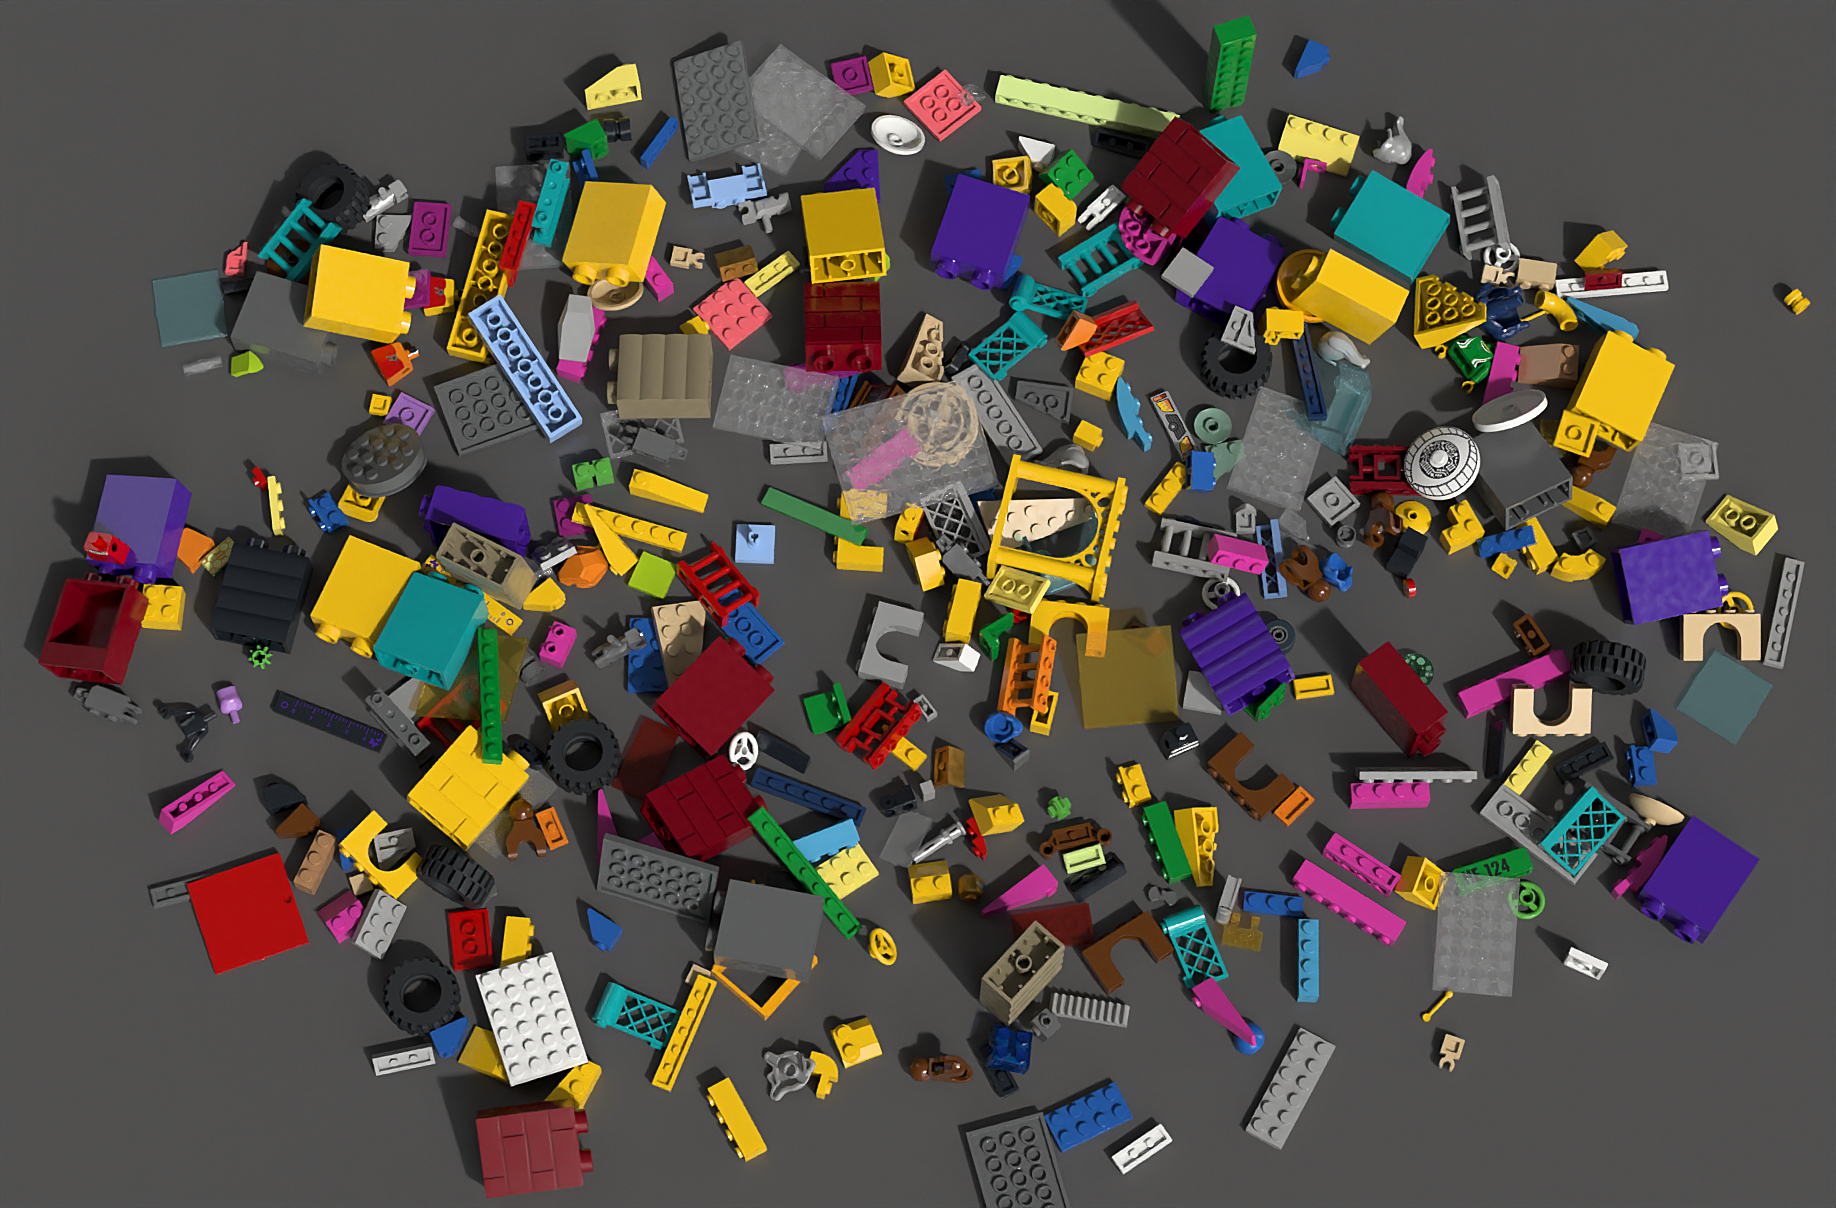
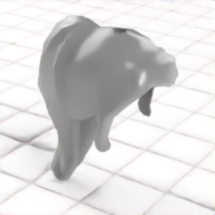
M1398 116L1392 131L1390 128L1387 129L1388 138L1382 145L1377 140V149H1374L1372 152L1374 158L1380 159L1385 163L1396 162L1398 164H1406L1412 155V146L1403 130L1404 118Z
M1327 332L1320 338L1316 347L1319 356L1333 366H1336V363L1332 360H1340L1342 358L1360 366L1361 369L1370 363L1369 358H1366V355H1361L1353 342L1342 332Z
M1076 444L1061 446L1044 460H1034L1035 464L1053 468L1060 467L1062 470L1088 475L1089 460L1085 456L1082 447Z

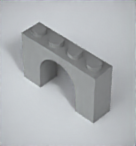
M879 601L878 607L874 606L872 612L874 621L873 624L868 625L866 635L869 637L867 642H863L861 653L864 654L862 660L858 659L856 670H858L859 678L881 684L885 682L889 686L903 689L908 674V665L883 658L878 653L876 644L882 635L891 631L903 632L919 637L924 613Z

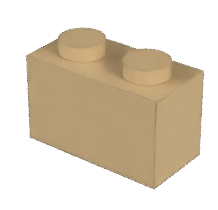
M1520 258L1515 286H1520L1522 289L1535 288L1552 291L1555 284L1557 264Z

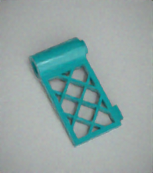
M1022 274L1016 279L1009 304L1016 311H1023L1027 308L1067 321L1073 310L1084 314L1088 298L1035 283L1031 276ZM1037 290H1038V291H1042V292H1044L1045 294L1040 295V294L1037 292ZM1056 297H1061L1063 300H1058ZM1050 298L1052 302L1047 303L1045 299ZM1039 301L1042 305L1034 304V302ZM1073 302H1078L1083 305L1076 306ZM1068 304L1071 308L1066 309L1063 305ZM1058 307L1060 311L1053 310L1052 308Z
M1017 311L1008 322L968 354V358L993 382L995 380L1001 381L1007 376L1006 371L1034 348H1042L1048 341V335L1023 311ZM1008 328L1013 332V338L1003 337V332ZM999 341L1000 349H990L989 343ZM1002 342H1013V350L1002 349ZM1016 342L1024 343L1027 348L1025 350H1016ZM978 352L987 353L986 360H979L975 355ZM989 353H1000V361L989 360ZM1002 354H1013V360L1010 362L1002 361ZM989 365H1000L999 371L993 374L989 370Z
M1199 904L1162 918V923H1160L1161 930L1164 934L1167 933L1185 974V977L1182 979L1187 989L1191 988L1192 990V988L1197 986L1194 985L1192 980L1194 971L1205 976L1203 982L1206 981L1207 977H1213L1216 982L1229 977ZM1204 928L1206 933L1204 942L1193 938L1196 930ZM1183 936L1190 939L1186 949L1178 946L1176 938ZM1191 941L1202 944L1199 955L1188 950ZM1204 946L1213 950L1212 960L1201 956ZM1186 953L1197 957L1194 967L1185 963ZM1199 959L1210 963L1206 973L1196 969ZM1212 964L1220 967L1223 975L1215 977L1208 974Z
M607 982L592 1019L595 1021L594 1024L600 1028L605 1029L606 1026L613 1027L650 1042V1047L661 1051L662 1048L666 1049L681 1011L626 990L618 984ZM627 996L635 998L638 1006L628 1010L625 1004ZM650 1004L655 1007L657 1013L646 1017L642 1007ZM640 1008L644 1018L633 1022L630 1012ZM669 1012L674 1014L675 1017L672 1022L664 1024L661 1014ZM627 1014L631 1023L626 1026L616 1024L618 1018ZM658 1016L662 1026L652 1030L648 1020ZM645 1021L649 1031L641 1034L637 1032L635 1025ZM664 1029L666 1033L664 1043L656 1040L653 1033Z

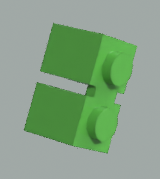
M609 457L593 460L592 465H589V462L572 465L577 491L594 487L593 476H596L597 486L614 483Z

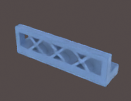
M1278 519L1270 520L1271 524L1256 526L1258 544L1262 545L1263 542L1265 549L1269 546L1274 550L1273 556L1268 559L1269 563L1262 571L1265 599L1288 597L1286 579L1279 571V564L1283 561ZM1272 530L1271 538L1266 541L1261 537L1260 531ZM1270 564L1276 568V573L1272 577L1265 573V569ZM1272 582L1279 587V592L1268 594V586Z

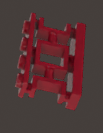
M1354 444L1349 446L1348 462L1358 463V476L1349 477L1348 490L1352 495H1375L1383 491L1388 492L1391 496H1422L1412 488L1409 482H1401V473H1405L1404 466H1401L1400 457H1406L1410 446L1405 447L1398 444L1391 446H1382L1380 444L1363 446L1362 444ZM1362 457H1373V465H1363ZM1378 462L1395 463L1396 476H1378ZM1363 473H1373V481H1363Z

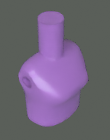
M231 686L217 691L216 694L221 712L223 714L229 713L233 724L239 723L240 719L237 711L243 706L236 687Z

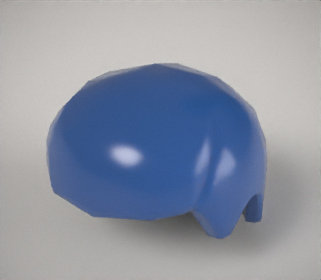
M1246 1023L1255 1035L1256 1045H1250L1236 1034H1234L1233 1043L1236 1050L1242 1054L1253 1055L1263 1046L1265 1034L1257 1024Z

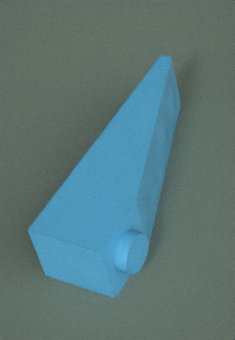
M1569 297L1566 301L1573 309L1575 315L1600 336H1603L1608 331L1620 330L1631 335L1634 341L1639 333L1637 326L1633 322H1628L1622 317Z

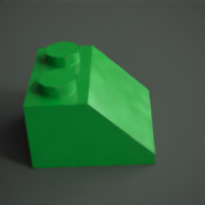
M597 119L564 134L568 154L582 157V151L589 149L592 160H595L597 158L601 159L609 153L607 136Z

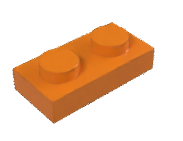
M554 807L535 814L550 850L569 843Z

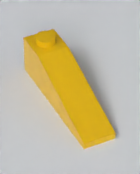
M634 469L629 484L631 495L700 513L704 512L708 499V494Z
M1573 485L1572 499L1561 504L1602 530L1605 529L1617 508L1604 499Z
M587 503L584 507L606 558L611 564L609 568L615 575L619 573L622 576L639 561V558L596 510Z

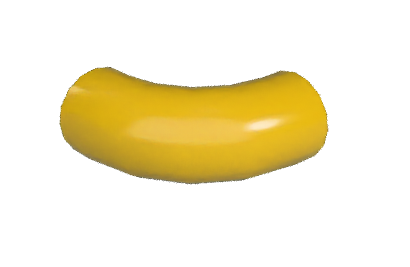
M1545 290L1537 292L1534 299L1535 306L1551 313L1557 319L1561 330L1568 332L1578 326V320L1573 309L1563 299Z

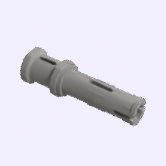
M956 819L954 824L946 829H941L938 836L911 853L910 856L915 864L945 844H952L953 840L960 835H965L966 831L961 823Z

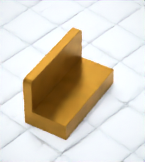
M952 746L935 749L934 787L942 788L951 785L957 788H964L965 751Z

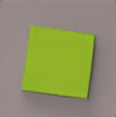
M643 551L628 583V587L664 600L675 577L677 564Z

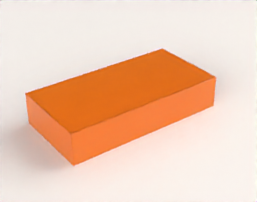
M1300 786L1274 811L1273 815L1288 827L1314 802V798Z

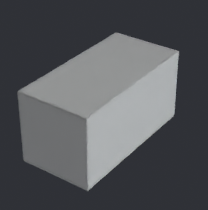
M923 694L913 700L914 703L919 704L922 710L921 716L927 723L937 717L936 710Z
M931 780L919 784V792L923 802L935 798V789Z

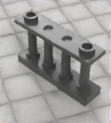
M380 687L365 699V702L372 708L369 712L370 715L419 769L435 757L427 747L430 742Z
M1587 781L1580 791L1581 794L1587 787L1593 786L1603 798L1625 817L1623 822L1599 849L1611 856L1617 864L1627 866L1631 859L1627 855L1628 851L1640 834L1647 835L1652 825L1645 823L1644 817ZM1596 798L1593 802L1599 805L1600 809L1598 811H1602V802ZM1603 813L1595 815L1593 825H1599L1603 819ZM1628 823L1632 826L1633 831L1619 850L1610 843L1622 824ZM1576 828L1568 829L1567 832L1576 834ZM1579 828L1580 837L1584 840L1590 839V828ZM1593 833L1594 839H1601Z

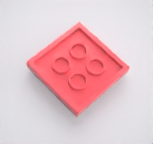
M946 69L904 101V106L939 142L981 111V106Z
M739 278L729 280L693 308V312L697 316L699 315L702 321L705 320L710 331L729 351L772 318V314Z

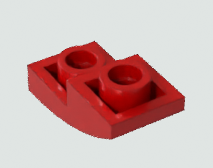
M971 817L966 821L967 828L965 829L971 838H975L972 840L971 851L977 858L980 857L984 861L987 857L985 840L980 833L977 822Z

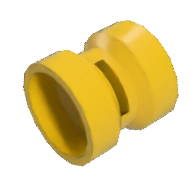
M1795 289L1784 299V302L1792 307V311L1796 315L1805 310L1810 304L1807 298H1803L1799 289Z

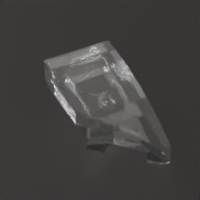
M965 84L958 94L962 99L960 101L961 104L965 106H970L973 101L982 102L986 97L975 84Z
M1287 507L1278 519L1279 526L1298 539L1307 542L1309 535L1307 536L1305 526L1306 519L1303 520L1302 517Z

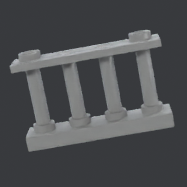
M1494 175L1487 177L1488 184H1485L1484 187L1460 193L1455 186L1451 187L1452 194H1450L1452 204L1455 205L1461 238L1459 249L1461 254L1468 260H1472L1471 251L1494 244L1500 245L1503 250L1511 249L1500 185ZM1483 194L1490 195L1491 200L1487 204L1463 210V200ZM1489 210L1493 211L1494 217L1492 220L1466 227L1465 217ZM1492 227L1496 228L1497 234H1495V237L1469 244L1468 234Z
M1162 518L1160 530L1165 531L1161 551H1155L1152 566L1227 582L1230 567L1207 562L1206 546L1214 534L1235 539L1237 534L1228 530L1221 531L1179 522L1172 518ZM1173 533L1184 535L1180 555L1169 554ZM1191 537L1203 539L1199 559L1197 560L1187 557Z

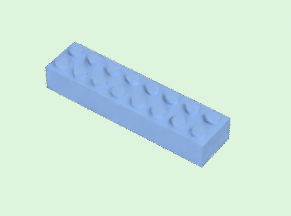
M501 294L468 313L470 323L549 443L554 442L582 424V417Z

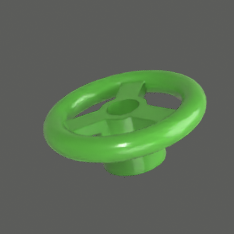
M1521 881L1509 888L1506 895V904L1510 912L1516 917L1532 919L1542 912L1545 906V897L1542 890L1536 884ZM1525 887V890L1521 891L1519 898L1512 900L1513 893L1518 888ZM1531 889H1533L1539 897L1538 907L1533 903L1535 900V894L1533 891H1531ZM1523 897H1527L1529 901H1524ZM1514 906H1527L1533 912L1521 913Z

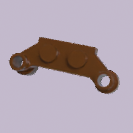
M1090 822L1052 830V836L1048 841L1040 845L1039 852L1043 859L1049 860L1056 851L1090 843H1097L1101 847H1106L1112 841V832L1106 828L1099 830L1091 826Z

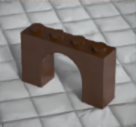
M1240 732L1207 762L1206 768L1208 774L1214 779L1217 778L1221 782V787L1226 792L1230 791L1235 796L1234 800L1248 810L1247 812L1251 818L1261 822L1294 792L1295 786L1281 773L1267 787L1261 790L1244 788L1236 779L1235 768L1253 752L1255 745Z
M1148 910L1144 913L1138 912L1132 917L1133 920L1127 924L1126 922L1119 924L1115 928L1116 931L1111 934L1109 932L1103 934L1099 938L1100 941L1095 944L1089 943L1083 948L1081 958L1107 995L1122 987L1125 982L1111 959V950L1118 942L1135 940L1141 943L1156 964L1173 954L1174 948Z

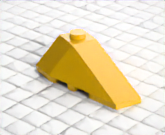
M1217 807L1174 810L1175 827L1191 867L1197 887L1212 886L1215 866L1212 856L1217 846L1214 843L1215 833H1218L1219 827Z

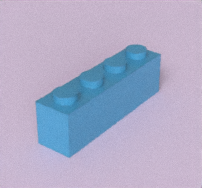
M848 817L791 839V841L810 863L820 860V856L824 854L831 856L838 853V849L846 846L848 849L858 845L857 842L860 841L853 819Z
M1299 919L1297 923V1002H1317L1319 997V920Z

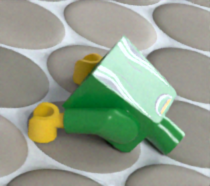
M1458 335L1446 342L1445 346H1436L1435 352L1443 350L1438 355V358L1442 359L1446 356L1447 351L1466 378L1472 379L1470 382L1465 381L1461 388L1469 386L1471 389L1466 394H1470L1473 386L1481 382L1488 375L1492 366L1490 361L1494 358L1493 352L1495 347L1491 342L1485 344L1479 336Z

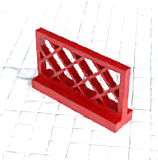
M521 200L518 202L498 266L499 270L506 272L508 287L514 288L532 230L531 224L537 204Z
M1133 300L1091 317L1098 325L1096 331L1088 342L1077 347L1087 358L1154 331V327L1139 309L1137 301Z

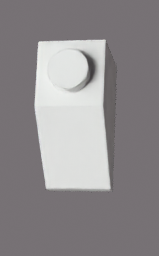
M1019 136V150L1023 156L1028 155L1031 168L1041 172L1053 160L1055 145Z
M939 644L933 661L958 671H974L980 654L967 644Z

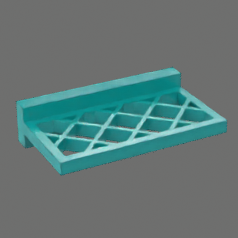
M1589 786L1537 845L1553 857L1572 876H1575L1623 822L1625 817L1603 798L1593 786ZM1596 798L1602 802V811H1592V802ZM1603 813V825H1593L1592 814ZM1606 813H1614L1619 819L1614 824L1607 825ZM1581 814H1589L1590 825L1579 826ZM1593 827L1604 828V836L1601 839H1594ZM1576 828L1577 840H1566V831ZM1579 828H1590V839L1580 840ZM1591 841L1590 852L1581 854L1580 842ZM1577 842V854H1567L1566 843ZM1555 843H1563V855H1556L1551 850ZM1567 856H1578V865L1574 869L1568 866Z

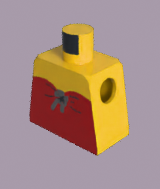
M431 277L430 306H424L425 316L454 312L456 310V301H461L464 290H456L455 282L452 279Z
M905 503L896 525L894 541L905 544L915 540L925 516L923 508Z

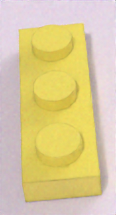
M788 250L747 279L744 285L757 298L798 269L800 263Z
M270 476L267 479L273 532L275 537L283 536L282 529L286 527L285 519L281 517L280 512L284 511L283 501L279 500V494L282 493L281 483L277 482L275 476Z
M1537 740L1505 781L1504 785L1520 796L1553 751Z

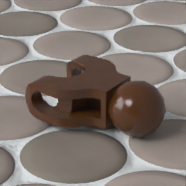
M1609 445L1603 452H1597L1592 449L1589 458L1574 453L1577 465L1570 470V474L1573 477L1572 485L1580 489L1589 486L1593 480L1594 473L1602 472L1609 467L1617 448Z
M1378 492L1371 498L1370 505L1372 510L1370 511L1369 520L1364 527V540L1372 549H1377L1383 544L1386 532L1396 536L1403 530V519L1393 509L1395 502L1388 492Z
M1298 545L1292 552V558L1284 559L1279 564V571L1286 581L1292 585L1299 586L1302 591L1307 589V594L1313 601L1324 602L1331 594L1329 583L1324 579H1320L1323 574L1319 570L1316 555L1306 545Z
M522 799L514 801L509 808V815L513 820V830L508 834L505 841L509 861L516 860L517 847L523 842L533 844L538 857L546 856L545 835L533 824V806L530 802Z
M940 1056L929 1059L917 1057L909 1066L910 1076L919 1082H924L931 1078L933 1081L967 1083L973 1077L972 1068L960 1056ZM965 1070H967V1075H966V1076H964V1077H959V1076H961V1075L964 1074Z

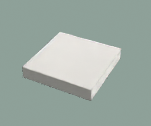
M1571 947L1563 961L1564 965L1597 980L1601 978L1608 963Z

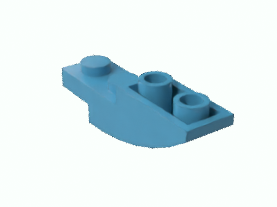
M1119 377L1116 388V408L1121 427L1127 439L1135 437L1141 449L1145 452L1151 447L1152 437L1148 431L1145 432L1142 427L1143 422L1137 416L1140 407L1138 399L1132 396L1128 382H1124L1122 377Z

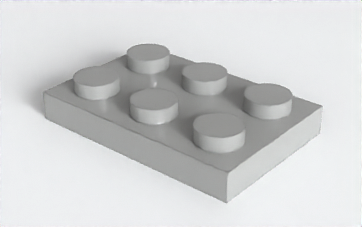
M375 889L350 942L373 957L383 960L407 907L382 890Z

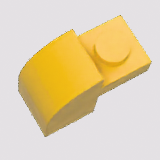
M812 1051L810 1059L815 1061V1069L811 1076L820 1078L816 1097L824 1099L825 1095H829L832 1083L829 1081L838 1082V1069L836 1063L829 1056Z

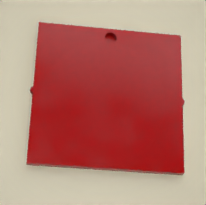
M280 852L187 884L216 975L259 960L263 961L267 957L309 943Z

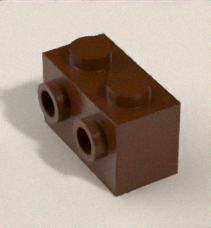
M1528 613L1513 623L1515 627L1513 631L1518 639L1522 638L1526 643L1524 648L1529 655L1533 654L1537 657L1552 647L1531 614Z

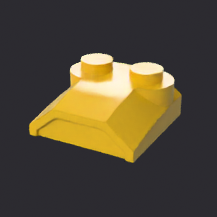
M1028 155L992 160L994 185L1024 194L1031 192L1032 168Z
M349 484L338 503V508L348 516L365 522H372L377 519L378 511L386 496L377 498L361 496Z
M868 1017L846 1025H839L835 1029L830 1030L845 1068L882 1054Z

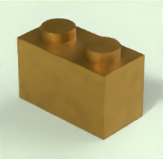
M751 245L714 254L722 282L758 272L756 257Z

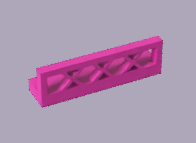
M1337 833L1333 835L1324 848L1322 854L1324 857L1387 898L1401 878L1400 874Z

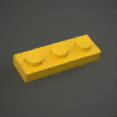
M1177 461L1145 502L1144 506L1158 516H1161L1185 485L1186 466Z

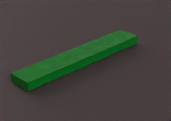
M769 487L761 502L764 507L859 547L869 531L866 527Z

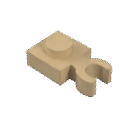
M674 246L670 265L689 269L690 264H692L695 268L701 269L703 264L697 262V260H704L705 256L703 253L692 254V249Z
M1484 264L1480 282L1493 283L1494 286H1499L1501 281L1506 286H1512L1513 284L1507 282L1506 278L1508 276L1515 277V274L1512 272L1502 273L1503 268Z
M1449 1034L1445 1035L1439 1053L1445 1056L1439 1062L1440 1069L1443 1063L1447 1062L1450 1065L1449 1072L1453 1070L1455 1066L1453 1059L1459 1060L1465 1040Z

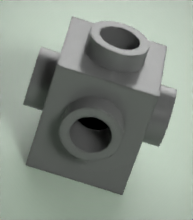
M1047 1008L1042 1012L1037 1010L1030 1017L1032 1021L1028 1024L1030 1032L1035 1037H1039L1043 1043L1062 1027L1057 1021V1016L1052 1011H1048Z

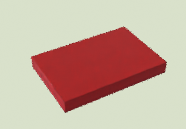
M488 908L448 913L454 971L494 967Z

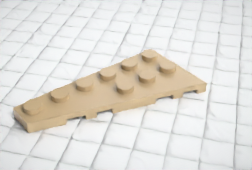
M1086 497L1011 500L1000 546L1016 548L1097 518L1095 509ZM1002 500L976 501L990 544H992Z
M699 601L651 608L668 688L702 654L706 609Z

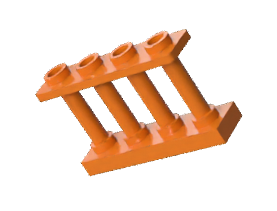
M1042 635L1041 644L1027 645L1016 638H1009L997 711H1007L1015 717L1017 707L1030 706L1039 713H1045L1056 640L1047 635ZM1039 652L1038 662L1024 663L1025 653ZM1036 670L1035 680L1021 681L1022 671ZM1033 688L1032 698L1018 700L1019 689Z

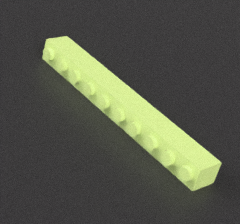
M1011 75L1000 76L995 96L996 103L1158 139L1163 134V131L1175 116L1180 117V115L1170 111L1163 112L1153 107L1145 108L1135 103L1128 104L1117 99H1105L1100 95L1092 96L1082 91L1074 92L1064 87L1057 88L1046 83H1035L1029 79H1017Z

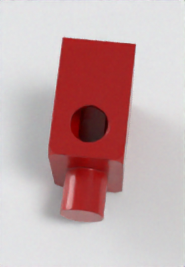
M93 531L88 533L84 544V550L91 559L120 565L125 564L130 550L128 545L115 536Z

